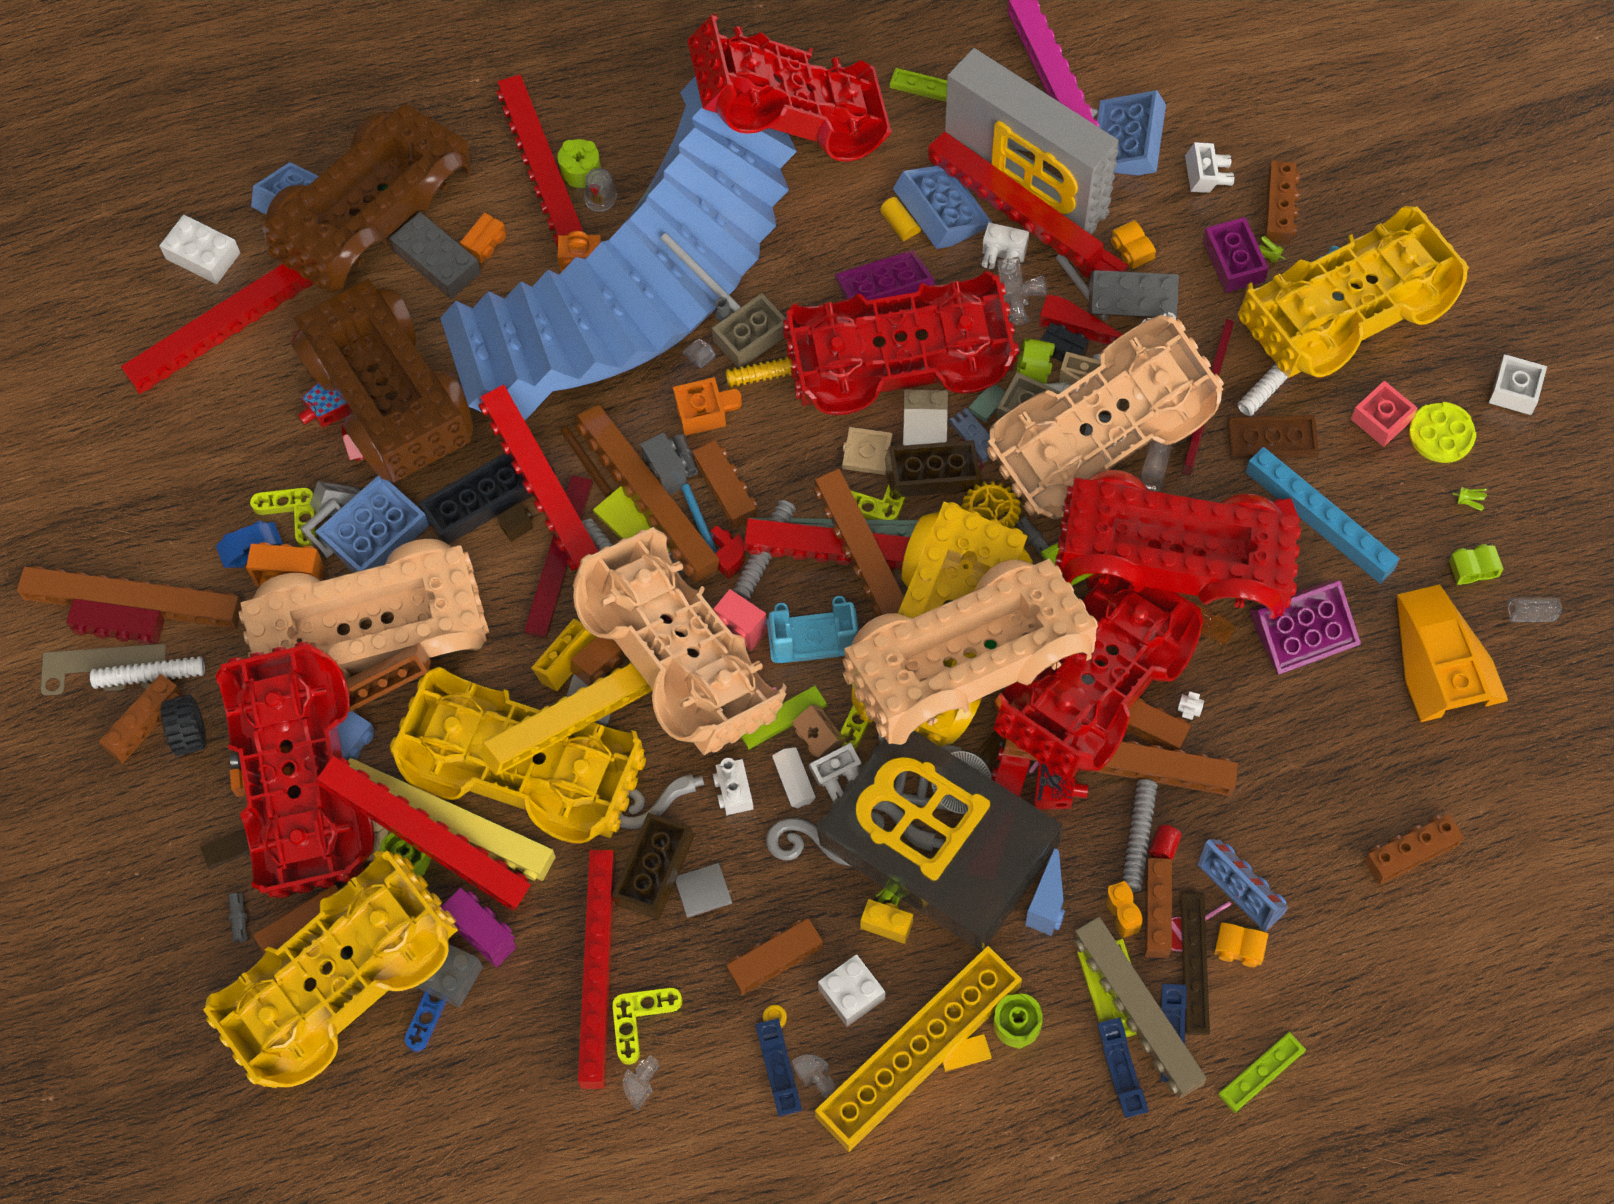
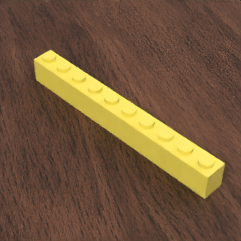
M352 758L348 760L351 768L356 771L360 769L370 776L369 779L376 784L380 782L390 789L389 792L394 796L400 795L410 802L409 805L414 809L420 808L430 815L428 818L434 822L440 821L449 827L448 831L454 835L461 834L469 840L468 844L474 848L477 846L483 848L489 853L488 857L494 861L499 859L506 863L508 870L515 871L517 869L523 872V875L530 880L535 881L539 879L543 881L556 858L553 849Z

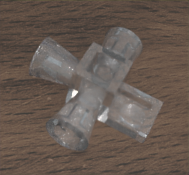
M1019 257L999 260L1000 283L1004 282L1006 291L1003 297L1004 301L1008 302L1010 308L1009 322H1013V325L1024 324L1029 320L1024 305H1029L1028 296H1045L1048 294L1045 277L1041 275L1024 283Z

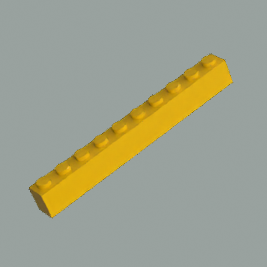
M630 662L628 666L622 669H615L609 676L598 678L592 685L586 688L581 687L570 697L565 696L561 698L555 705L544 707L538 714L532 717H525L519 724L508 726L495 737L489 736L483 741L479 756L497 776L653 691V689L632 662Z

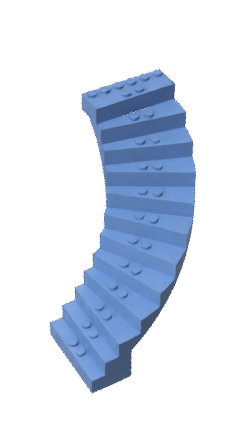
M694 77L680 92L686 106L676 136L661 166L633 212L608 241L601 242L586 259L575 257L560 275L547 270L532 287L520 281L505 299L488 291L473 308L455 301L440 319L468 406L480 411L478 406L480 397L504 384L525 421L552 391L590 384L633 369L667 351L695 330L716 309L715 301L719 297L660 238L667 233L730 295L739 284L745 272L759 259L760 242L776 227L773 206L789 190L781 168L797 152L789 134L770 128L758 133L745 134L729 128L717 113L702 108L696 77Z

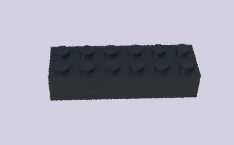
M503 453L418 502L421 511L426 514L428 523L440 541L450 544L514 505L533 496L532 493L528 494L522 484L525 480L521 473L517 475L511 465L513 459L510 454L506 455ZM548 461L550 467L552 468V470H553V472H554V474H555L554 468L552 467V465H551L550 462Z

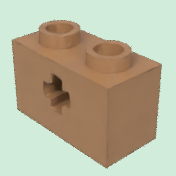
M810 705L792 722L796 728V734L809 745L808 750L815 757L822 758L836 751L847 741L821 706Z

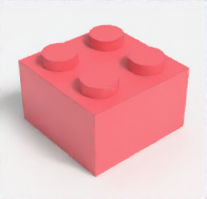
M1383 381L1355 407L1351 420L1380 445L1385 447L1413 420L1417 407L1386 381Z
M731 589L713 609L732 634L745 638V646L750 651L755 648L768 632L766 613Z

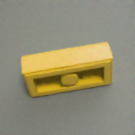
M892 197L883 203L880 209L881 214L903 242L921 232L919 225L897 197Z

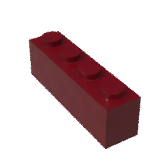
M73 598L66 623L72 632L77 635L92 634L102 639L113 637L122 642L133 640L143 645H149L150 643L158 644L165 619L160 611Z

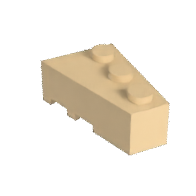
M1066 352L1060 370L1059 383L1068 382L1073 385L1100 367L1101 361ZM1121 399L1116 403L1117 408H1119Z

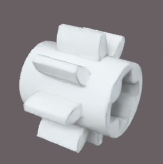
M1189 691L1188 696L1182 694L1178 711L1183 712L1182 717L1193 720L1194 716L1200 717L1204 700L1199 699L1200 694Z

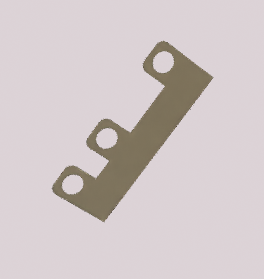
M166 644L44 652L41 693L43 695L61 694L64 691L65 673L91 672L92 669L98 671L99 668L105 670L106 667L112 669L113 666L119 668L121 665L126 667L127 665L134 666V664H138L140 666L141 663L148 665V662L155 664L156 661L162 663L165 660ZM51 678H56L60 682L59 688L55 691H48L45 687L46 682ZM141 681V686L143 688L149 687V683H143V681ZM119 684L116 687H108L106 685L103 689L105 691L122 690L126 685Z

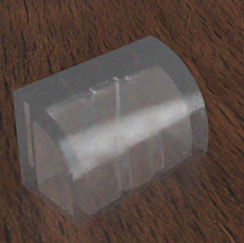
M1511 597L1508 600L1510 622H1556L1562 612L1561 602L1557 597Z

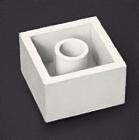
M1504 354L1498 367L1489 403L1532 415L1539 400L1547 366Z
M857 954L818 981L819 991L846 1027L885 1000L884 989Z

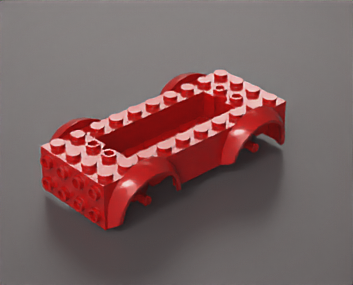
M715 13L687 39L702 108L717 113L729 128L739 133L751 134L768 128L815 141L826 155L837 161L844 162L855 161L869 155L892 134L875 67L865 61L860 60L843 68L840 64V58L834 57L831 59L833 67L830 69L810 65L808 60L812 57V48L804 51L770 40L762 32L745 37L740 26H736L733 29L735 36L727 39V36L720 35L716 23L718 14Z
M986 271L975 278L961 282L953 281L945 285L932 286L921 283L917 292L867 300L863 295L856 294L852 298L840 302H829V304L825 303L819 306L803 307L799 306L798 303L792 304L790 309L786 311V319H783L784 339H787L788 347L786 349L788 359H791L792 379H795L794 390L796 400L800 399L801 406L812 404L820 412L828 415H847L865 409L882 392L941 383L949 391L968 394L983 391L994 386L1002 380L1007 371L1013 369L1014 363L1017 362L1016 355H1019L1018 344L1013 342L1012 337L1014 335V325L1008 319V315H1010L1009 304L1004 301L1003 297L1006 294L1004 282L1000 283L999 275L996 276L990 271ZM918 330H925L928 337L925 340H918L915 333ZM902 333L907 339L904 342H898L894 336ZM874 338H884L885 345L881 348L875 347L873 344Z
M1120 470L1102 471L1088 479L1074 477L1072 486L1068 485L1066 498H1064L1062 508L1064 514L1060 523L1061 535H1059L1057 545L1059 551L1055 560V566L1057 565L1060 568L1062 577L1066 582L1071 583L1075 577L1082 574L1098 573L1100 574L1099 582L1101 584L1103 580L1104 584H1108L1109 575L1131 583L1135 589L1134 592H1140L1144 587L1198 596L1201 602L1207 605L1216 599L1235 598L1234 606L1243 608L1244 600L1247 599L1266 606L1270 610V619L1282 616L1285 608L1290 607L1291 597L1295 596L1297 583L1293 582L1298 572V564L1295 563V558L1298 557L1300 545H1296V540H1299L1301 526H1298V517L1283 514L1269 499L1256 494H1239L1231 496L1221 503L1149 491L1139 478L1131 473ZM1154 541L1156 544L1159 543L1161 548H1150L1148 543ZM1176 548L1182 553L1173 552L1170 549ZM1201 549L1205 552L1206 556H1195L1193 551Z
M1109 575L1108 584H1104V580L1102 584L1098 582L1082 600L1086 611L1096 619L1098 628H1096L1094 652L1091 659L1086 661L1087 655L1084 652L1072 654L1059 660L1061 666L1058 669L1053 670L1051 666L1044 669L1029 685L1019 682L1008 685L993 702L998 712L993 729L1001 737L1007 738L1016 744L1019 749L1026 751L1035 757L1038 762L1047 765L1057 775L1069 781L1079 770H1101L1112 759L1122 742L1129 723V709L1153 680L1172 682L1178 678L1191 660L1203 626L1202 609L1196 606V604L1188 601L1177 592L1144 587L1140 592H1134L1135 589L1131 583L1119 577ZM1114 646L1118 649L1119 653L1117 655H1110L1106 652V647ZM1101 660L1106 666H1098L1095 661ZM1083 675H1090L1094 679V683L1090 685L1082 682L1081 677Z
M308 642L294 644L295 647L289 649L277 647L272 649V653L264 654V652L252 653L250 658L246 659L241 657L228 659V663L220 664L221 668L215 675L227 719L229 733L228 748L239 752L248 806L240 813V817L246 832L253 872L251 884L253 888L260 890V893L269 895V898L276 897V899L289 897L290 892L308 893L313 891L312 887L330 888L335 882L348 883L352 881V878L358 877L363 872V864L372 854L375 836L372 820L315 784L332 756L343 758L337 727L347 718L350 699L346 679L337 662L322 649ZM284 740H290L293 744V748L289 753H283L280 749V745ZM292 762L295 766V771L291 775H286L284 767ZM293 785H297L301 789V794L296 799H292L288 795V790Z

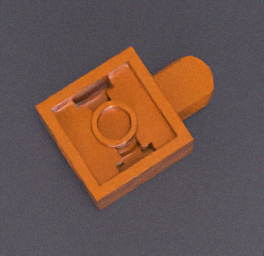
M574 231L569 233L568 236H558L557 258L560 272L562 273L575 257L586 259L602 242L601 235H586L584 232Z
M715 377L673 387L674 399L685 436L725 427V413L738 410L742 406L741 393L737 389L719 392Z

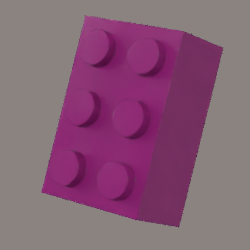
M1246 217L1205 229L1203 243L1225 293L1245 288L1251 282L1253 285L1265 282L1269 268Z
M460 888L441 908L444 912L446 910L450 912L455 918L456 922L453 924L457 927V932L497 968L516 949L513 941L515 937L511 934L512 930L503 921L499 924L494 918L495 914L487 906L482 908L478 903V898L471 891L466 893Z

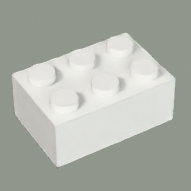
M185 215L180 218L160 244L166 260L215 284H218L240 254L234 239Z

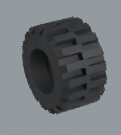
M189 694L162 701V725L171 751L176 756L204 750L206 746L205 727L200 709L193 696Z

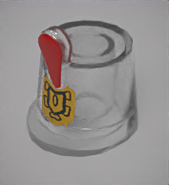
M593 169L585 177V203L588 208L596 212L610 209L617 198V191L612 176L605 169Z

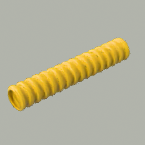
M786 357L785 360L780 358L779 361L772 360L771 363L766 361V364L760 362L759 365L753 364L751 367L746 365V368L740 366V369H736V367L731 371L727 369L726 378L728 386L733 388V385L738 387L742 383L743 385H746L747 382L752 384L753 381L757 383L759 380L766 381V378L772 380V377L777 379L781 375L782 377H785L786 374L791 376V359Z

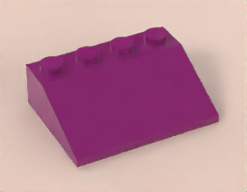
M914 250L835 274L836 281L845 300L852 298L856 294L863 295L867 300L917 292L921 283L935 285L934 278Z
M1328 580L1296 592L1295 596L1291 597L1290 607L1285 608L1283 615L1275 619L1269 618L1270 610L1264 605L1249 609L1255 629L1278 675L1361 644L1340 580Z

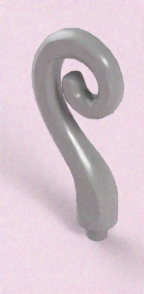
M688 774L675 779L666 787L656 803L646 813L636 817H627L621 813L619 818L621 819L620 827L639 829L642 827L648 813L661 816L677 797L696 792L697 786L704 785L703 777L693 778V774ZM635 789L630 791L628 798H633L635 801L628 809L630 814L639 813L645 804L644 796Z
M882 801L873 807V809L888 814L896 824L905 815L904 812L890 801ZM856 802L848 811L847 821L849 827L857 836L871 838V834L866 832L858 822ZM874 811L871 812L873 822L883 829L885 824L882 815ZM912 822L903 833L909 842L927 851H933L934 847L941 848L944 844L943 839L936 838V833L918 829Z
M788 818L776 822L767 833L766 844L769 852L781 860L796 859L804 848L801 836L789 833L787 839L794 846L791 850L781 849L778 844V838L786 831L805 833L831 860L838 864L854 867L855 862L864 863L865 854L856 853V848L835 844L818 827L802 819Z

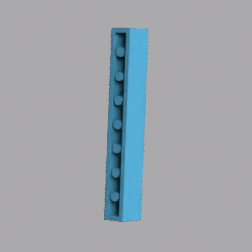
M1265 447L1249 460L1246 474L1275 498L1283 500L1291 498L1298 516L1379 584L1395 570L1400 559Z

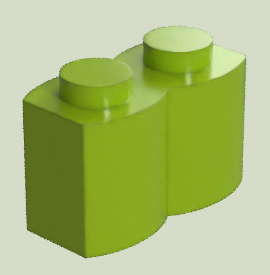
M1487 544L1479 545L1474 550L1458 549L1453 552L1449 559L1458 585L1478 580L1493 579L1499 577L1503 571V566L1495 546H1488Z

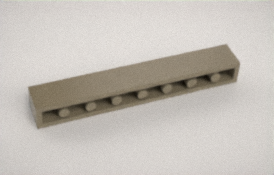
M1098 917L1077 929L1074 935L1075 940H1073L1079 953H1084L1089 969L1093 973L1096 972L1100 977L1099 983L1106 993L1109 992L1113 997L1112 1002L1119 1013L1123 1012L1127 1018L1125 1020L1130 1031L1132 1033L1136 1032L1140 1038L1139 1044L1145 1053L1149 1052L1154 1059L1152 1061L1153 1066L1159 1074L1163 1073L1167 1079L1166 1085L1172 1094L1176 1093L1179 1099L1204 1085L1206 1076L1101 918Z

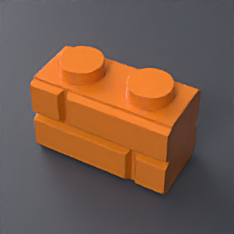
M483 213L459 244L481 264L486 258L489 259L492 256L495 246L505 240V226L503 222L496 218L494 219L487 213Z

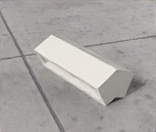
M797 748L783 749L772 755L791 806L800 808L811 804L816 797Z

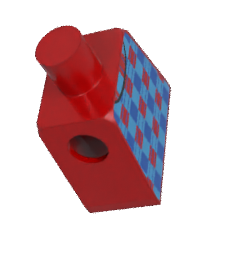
M317 382L302 396L306 409L297 416L303 425L315 419L321 427H326L349 416L350 413L336 391L324 390Z

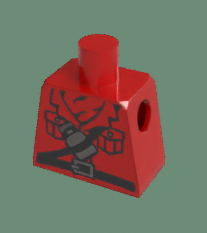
M1039 762L1034 809H1070L1073 797L1087 798V784L1075 783V776L1069 781L1057 775L1047 765Z

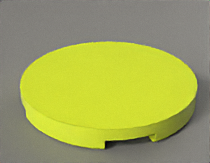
M1448 402L1424 405L1415 413L1409 427V436L1414 448L1422 456L1435 462L1449 463L1460 460L1470 452L1476 440L1475 427L1471 416L1461 407Z

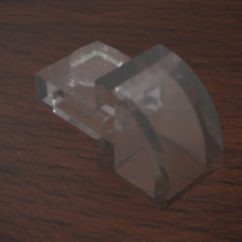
M651 1055L646 1060L642 1059L635 1070L637 1071L636 1074L627 1069L623 1078V1089L626 1098L638 1111L653 1092L648 1081L659 1068L658 1060Z
M802 1055L791 1061L792 1068L805 1087L814 1082L825 1100L834 1093L833 1088L836 1087L829 1075L824 1076V1074L829 1072V1065L825 1060L815 1055Z

